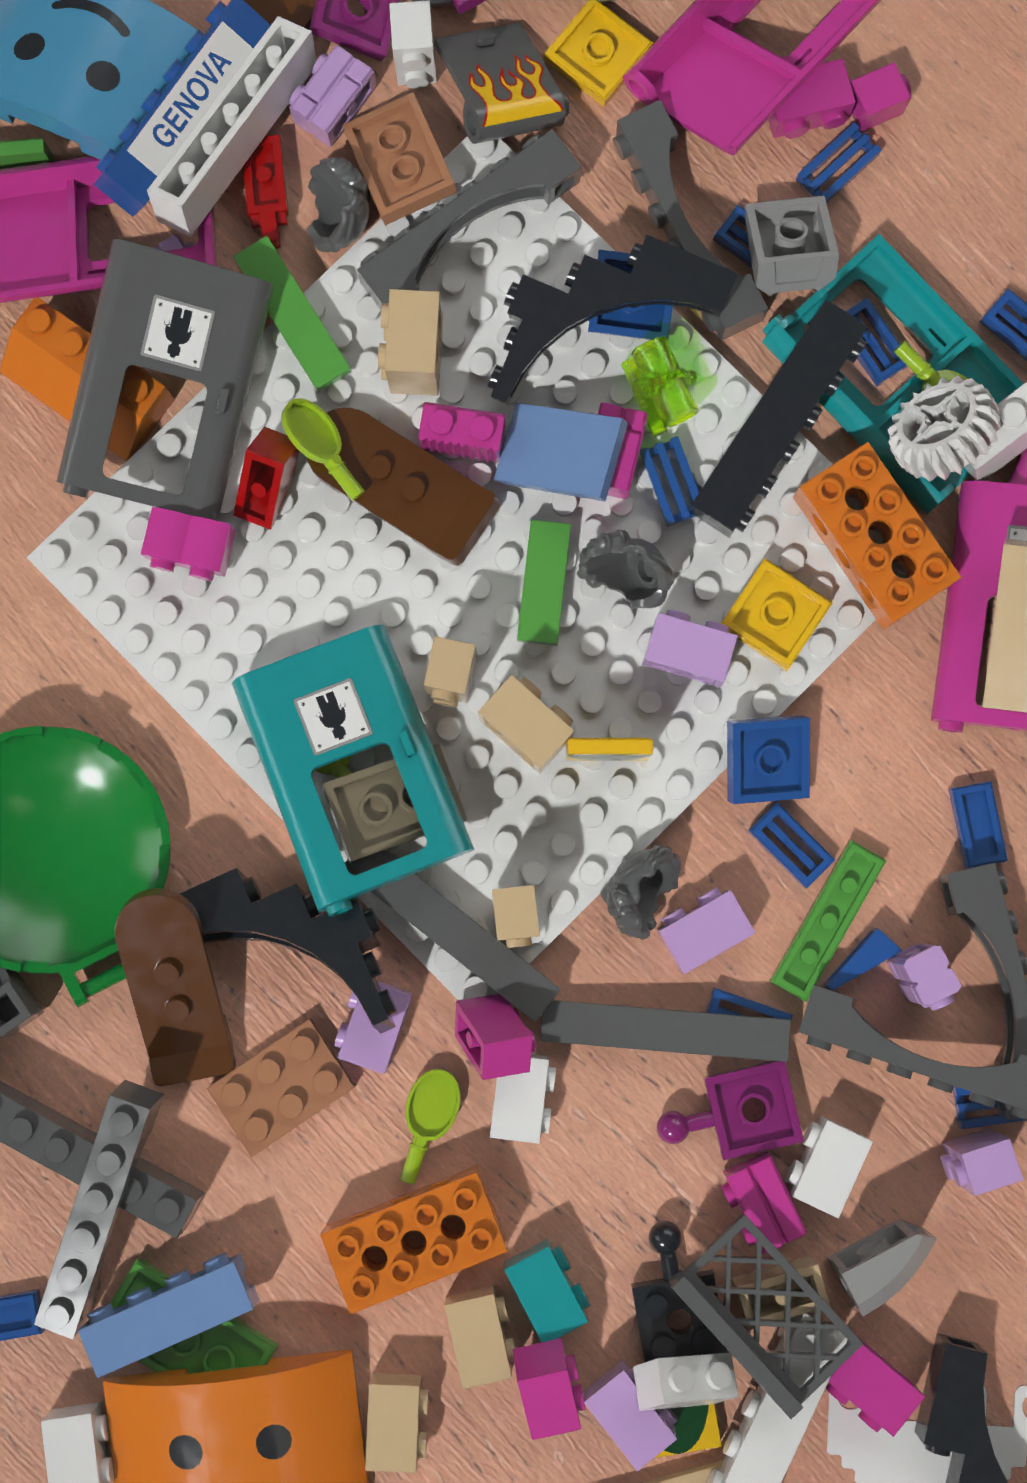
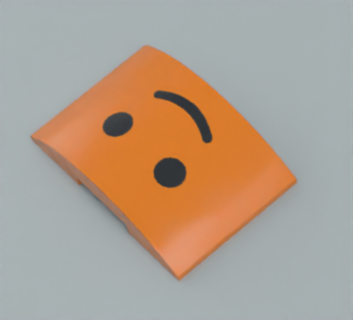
M353 1349L270 1358L268 1365L191 1374H188V1370L185 1368L108 1377L103 1380L115 1483H368L367 1471H365L366 1458Z

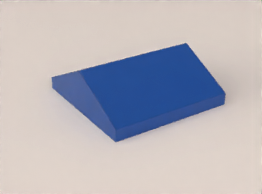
M599 249L597 260L628 273L632 271V268L626 266L630 253ZM648 305L623 308L589 320L588 332L668 342L673 306Z

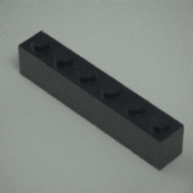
M826 299L691 504L689 510L691 514L728 538L731 537L735 529L743 533L756 513L750 506L758 495L765 499L778 480V477L772 474L780 461L785 464L790 462L801 445L795 440L802 427L809 431L811 430L823 411L817 406L825 393L831 397L834 395L845 378V375L839 371L847 359L855 363L868 343L862 339L868 325Z

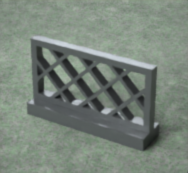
M744 1213L683 1271L680 1269L669 1280L672 1289L790 1419L795 1417L804 1408L802 1403L863 1345L862 1341ZM744 1227L756 1238L755 1257L731 1256L732 1239ZM726 1245L725 1256L716 1255ZM762 1246L773 1258L761 1257ZM707 1262H725V1286H706L696 1273ZM731 1263L755 1264V1288L730 1287ZM761 1264H776L785 1270V1289L761 1288ZM791 1278L802 1290L791 1289ZM714 1293H724V1304ZM730 1294L754 1295V1319L735 1318L730 1312ZM761 1295L784 1296V1320L760 1319ZM791 1296L809 1297L814 1302V1321L790 1320ZM821 1311L831 1322H821ZM743 1325L754 1326L753 1336ZM760 1326L784 1327L783 1351L765 1350L759 1344ZM790 1327L814 1328V1352L790 1351ZM821 1329H838L849 1340L837 1353H820ZM773 1358H783V1369ZM789 1359L813 1360V1376L801 1388L789 1377ZM820 1360H829L820 1369Z

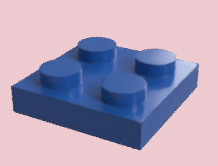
M800 715L727 721L728 802L744 804L810 798L809 717Z

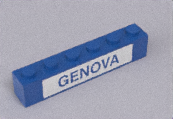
M220 0L205 19L211 24L205 33L198 29L184 47L190 53L185 61L182 63L177 58L162 78L168 82L162 92L154 88L140 106L146 112L139 122L132 118L118 136L124 142L117 152L110 148L97 164L96 168L102 173L93 185L132 217L147 204L150 199L147 189L271 26L244 0H230L227 5Z

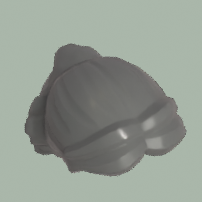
M332 157L320 160V164L311 168L312 178L308 184V189L316 196L315 205L318 210V219L312 221L307 227V231L314 246L321 252H338L341 248L348 247L361 236L367 226L370 215V190L364 177L345 158Z
M615 530L612 533L604 532L599 534L598 538L590 539L586 548H583L580 554L579 570L577 571L578 577L586 579L587 584L591 588H598L604 585L610 590L621 593L632 608H656L662 605L667 597L668 590L674 583L673 570L660 551L652 543L644 539L631 538L625 530Z
M654 845L652 849L642 850L631 855L617 868L614 879L602 888L600 892L601 897L607 904L608 912L615 919L616 926L622 934L640 938L641 940L647 939L650 936V931L657 925L653 914L657 910V898L662 893L678 888L681 858L678 854L673 853L670 847Z

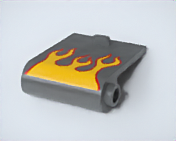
M520 22L435 38L434 46L465 99L463 122L466 134L473 144L549 129L564 124L565 117L569 114L568 98L564 92L560 91Z

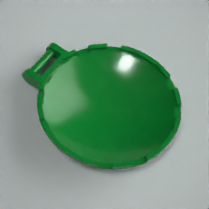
M43 726L18 728L0 734V967L17 972H59L75 1005L80 1007L90 1002L89 997L126 979L122 963L82 983L76 972L118 951L115 940L116 921L123 905L132 896L148 889H164L170 863L169 825L162 802L151 781L141 768L117 747L97 736L72 728Z

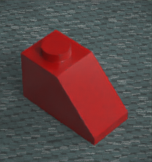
M264 426L248 446L245 452L233 516L266 529H272L295 475L300 452L287 435Z

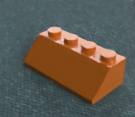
M34 298L11 329L0 373L70 422L91 334L42 299ZM135 365L129 366L125 371L107 448L126 462L137 452L175 400L164 385Z

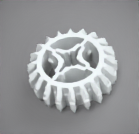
M956 376L948 382L942 377L937 385L931 386L927 383L926 389L921 393L912 392L913 399L910 402L900 403L902 411L892 416L894 424L888 429L890 450L901 468H904L906 472L912 474L916 479L925 477L930 482L938 475L946 480L951 472L955 471L961 475L963 467L968 464L976 466V458L979 455L989 454L988 444L998 441L996 431L1001 428L999 407L989 390L984 388L982 384L975 382L972 378L963 380Z

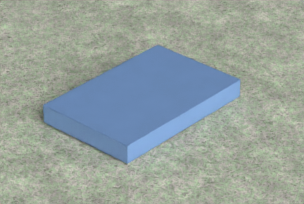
M516 403L494 480L505 485L606 502L628 423L623 418Z

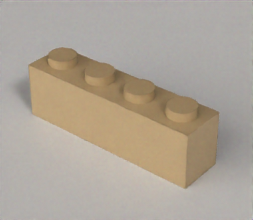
M1005 539L982 706L985 708L1027 713V541Z

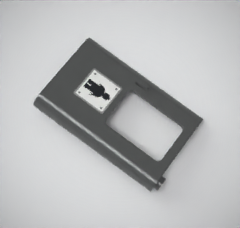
M113 239L56 481L64 484L63 492L87 498L89 491L157 508L218 521L274 285L256 277L126 240ZM131 365L198 382L207 389L185 487L179 495L111 479L103 473V465L125 371Z

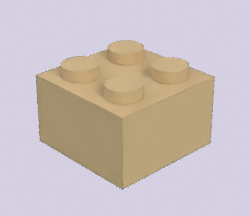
M390 289L389 303H382L381 328H384V341H386V343H379L378 368H381V378L388 381L392 394L439 396L443 329L440 292Z
M511 674L478 711L479 720L535 771L541 774L566 746L567 740L573 738L574 730L571 728L573 719L556 704L551 709L540 700L542 692L525 676L518 681Z

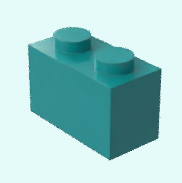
M548 1238L504 1262V1271L541 1342L558 1339L587 1323L588 1317L585 1309L591 1306L581 1284L578 1283L573 1286L565 1271L571 1269V1266L561 1246L559 1245L553 1249Z

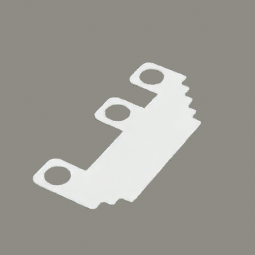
M1026 1385L1018 1387L1015 1391L1013 1427L987 1426L995 1457L1007 1480L1011 1478V1468L1026 1466L1027 1417L1022 1409L1023 1402L1027 1397ZM983 1387V1388H984V1402H985V1417H986V1398H987V1392H986V1388ZM829 1393L827 1452L830 1455H840L842 1457V1467L855 1471L854 1481L856 1483H946L952 1452L950 1456H941L926 1450L925 1445L914 1432L917 1421L907 1420L894 1437L883 1428L877 1433L858 1416L861 1412L860 1408L846 1409Z

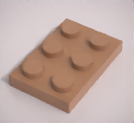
M414 92L342 125L385 226L458 192Z
M310 1018L206 1089L252 1158L355 1088V1084Z

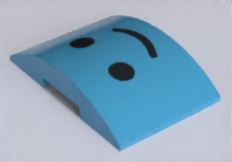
M0 0V119L12 124L15 118L77 142L83 153L101 160L110 148L117 152L124 142L118 136L129 121L134 118L139 122L146 112L140 106L153 89L156 88L162 92L168 82L162 77L177 58L182 63L185 61L190 53L184 47L196 33L197 29L150 0Z

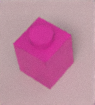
M895 62L850 82L856 102L851 114L856 124L860 127V132L902 115L911 99L909 80L904 74L899 73Z

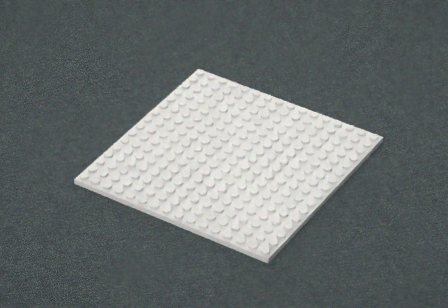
M467 136L444 158V161L459 192L467 183L473 180L479 182L489 175L491 168L499 160L505 157L511 159L517 154L501 139L473 144ZM457 192L386 226L381 218L303 293L352 371L350 374L318 393L274 322L263 331L218 520L230 524L236 529L225 577L214 575L213 581H206L189 576L190 569L175 566L174 572H167L150 567L151 560L142 556L141 550L153 506L94 492L26 558L282 820L281 812L233 689L232 682L247 672L373 625H384L432 745L439 743L466 814L467 821L464 824L475 849L415 874L496 938L492 889L534 885L540 936L531 937V946L510 948L530 964L600 894L602 888L614 879L617 868L628 857L645 850L727 768V721L778 717L876 619L793 499L794 494L801 485L833 465L800 432L795 440L801 445L788 464L782 461L779 462L772 473L778 477V480L765 499L758 495L750 506L756 513L743 533L735 529L730 538L697 517L667 527L642 461L640 450L628 499L607 495L606 502L500 484L494 480L498 463L495 464L493 460L487 463L483 459L479 462L477 457L473 460L469 456L463 459L461 455L456 458L453 454L447 456L444 452L442 455H439L437 451L432 454L428 450L427 452L478 485L492 491L501 502L498 511L465 561L459 566L452 565L434 555L401 531L321 482L313 473L307 457L299 452L295 475L271 530L233 516L246 449L264 426L287 435L282 425V410L289 401L297 398L315 403L326 413L337 408L361 410L419 447L418 435L424 402L505 414L506 426L503 445L516 403L598 414L600 403L613 404L625 409L630 408L648 414L640 449L646 447L649 449L662 441L665 443L670 441L671 438L678 436L698 491H701L763 395L674 308L672 309L668 342L588 332L589 321L567 332L541 354L522 378L508 405L498 402L491 397L493 389L487 387L496 364L503 367L509 351L503 349L507 335L512 326L519 328L521 323L509 318L507 314L509 306L504 305L512 282L514 281L519 284L524 274L569 293L571 288L565 286V282L574 262L581 264L584 255L598 259L599 249L615 251L561 197L549 205L544 199L527 200L491 211L465 226L439 250L426 268L418 284L419 291L440 292L443 329L439 396L392 394L390 392L388 381L382 380L381 368H378L379 343H386L384 341V328H381V310L361 285L357 269L361 267V261L368 254L376 250L381 252L393 244L394 237L400 231L407 227L414 229L425 221L427 213L439 204L446 206L457 198ZM206 387L110 478L174 495L181 494L185 487L205 403ZM672 449L667 451L689 510L692 501ZM659 456L652 457L672 514H678L680 512ZM845 497V502L851 509L861 510L860 504L855 498ZM531 520L571 524L557 646L517 641ZM615 530H625L631 538H640L652 543L673 570L674 583L668 590L663 604L656 608H632L621 593L610 590L604 585L598 588H591L587 584L586 579H580L577 575L582 549L586 548L590 539L598 538L599 534L604 532L612 533ZM868 530L869 537L873 542L883 544V538L879 532ZM764 558L833 602L787 672L738 639L736 640L725 682L720 688L642 665L658 612L665 615L667 610L683 612L690 616V622L705 626L706 621L722 623ZM892 563L894 574L900 578H906V571L903 566L898 563ZM434 636L476 645L478 657L468 702L458 701L457 708L433 703L431 695L427 694L423 686ZM511 674L518 681L525 676L542 692L540 700L551 709L556 704L573 719L571 723V728L574 730L573 738H650V740H653V755L647 761H566L565 746L539 774L479 720L478 711ZM379 744L351 755L347 766L354 773L392 760L394 757L389 746ZM314 770L312 773L314 785L343 860L346 862L348 857L322 789L323 783L336 778L334 775L321 774ZM425 837L386 851L396 859L422 850L426 846L427 840ZM371 891L358 896L368 908L373 909L376 917L457 1000L499 994ZM500 940L503 944L506 945V940Z

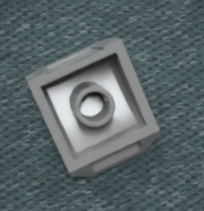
M825 196L744 204L750 257L757 288L770 296L774 293L808 289L819 291L836 279L839 252Z
M899 1219L830 1255L828 1259L853 1306L864 1317L899 1292L914 1276L927 1258L937 1238L926 1229Z

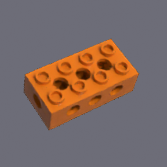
M869 442L801 485L793 496L795 502L883 630L962 578ZM845 497L855 498L859 502L861 510L851 509L846 504ZM868 530L879 532L883 538V544L873 542L869 537ZM892 563H898L903 566L906 571V578H900L894 574Z
M478 1165L328 1224L320 1234L350 1315L508 1252L507 1238ZM448 1215H458L464 1220L465 1226L459 1231H451L445 1227L443 1219ZM412 1230L419 1231L425 1236L426 1243L421 1246H412L406 1241L405 1234ZM371 1246H378L386 1252L387 1259L381 1262L373 1261L368 1257L366 1249Z

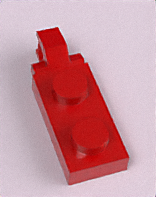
M280 134L265 136L243 165L247 214L251 220L252 229L261 228V237L267 236L275 249L281 248L279 226L288 225L287 216H289Z

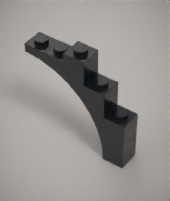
M646 235L643 245L635 242L627 260L626 266L632 268L631 273L587 255H584L581 264L574 262L565 282V286L571 288L569 293L523 274L519 284L514 281L512 282L504 301V305L509 306L507 312L509 318L521 323L519 328L512 326L507 335L503 349L509 351L503 367L496 364L487 387L493 389L492 399L508 405L522 378L541 354L567 332L597 316L628 307L667 305L692 308L720 317L738 273Z
M238 868L179 893L187 898L196 908L204 931L203 938L205 944L226 940L266 941L295 949L323 963L342 978L358 997L372 1026L380 1034L396 1027L391 1016L397 1012L395 1003L388 989L381 991L376 979L377 976L382 974L378 962L372 951L367 954L365 953L380 946L375 933L381 931V926L373 909L365 910L358 899L351 901L353 908L342 914L329 917L327 912L321 915V912L317 910L311 892L306 894L297 883L262 899L252 876L247 878Z
M937 1333L923 1391L925 1398L920 1404L914 1432L925 1445L926 1450L941 1456H950L952 1452L946 1483H1008L995 1457L986 1424L983 1387L988 1354L975 1342Z

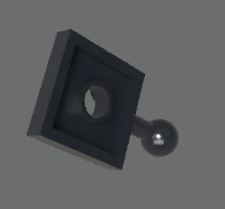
M670 1221L657 1222L649 1232V1243L653 1250L660 1254L664 1278L631 1283L644 1362L657 1358L728 1353L726 1347L678 1296L669 1283V1280L679 1271L676 1250L680 1247L682 1241L680 1229ZM712 1269L696 1273L706 1286H716ZM676 1310L687 1311L691 1315L689 1325L681 1330L670 1327L668 1318L672 1312Z

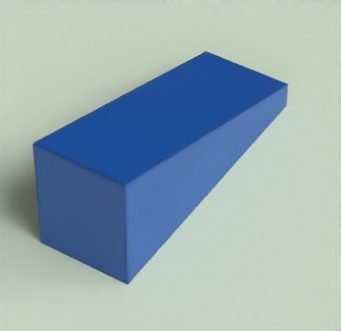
M872 928L823 985L833 991L903 950L881 930Z

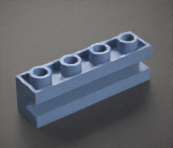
M226 1252L205 1261L203 1263L205 1269L190 1275L188 1269L183 1270L165 1279V1287L151 1292L149 1286L128 1295L126 1297L128 1303L113 1309L111 1303L88 1313L89 1320L78 1330V1333L96 1377H102L253 1310L260 1299L254 1285L249 1286L244 1275L247 1268L241 1253L231 1258H228Z

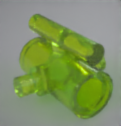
M665 336L657 337L641 344L632 351L631 355L633 358L621 363L641 411L648 414L646 422L653 437L666 433L668 431L667 428L681 424L699 413L700 410L689 386L696 384L697 374L693 370H686L679 366Z

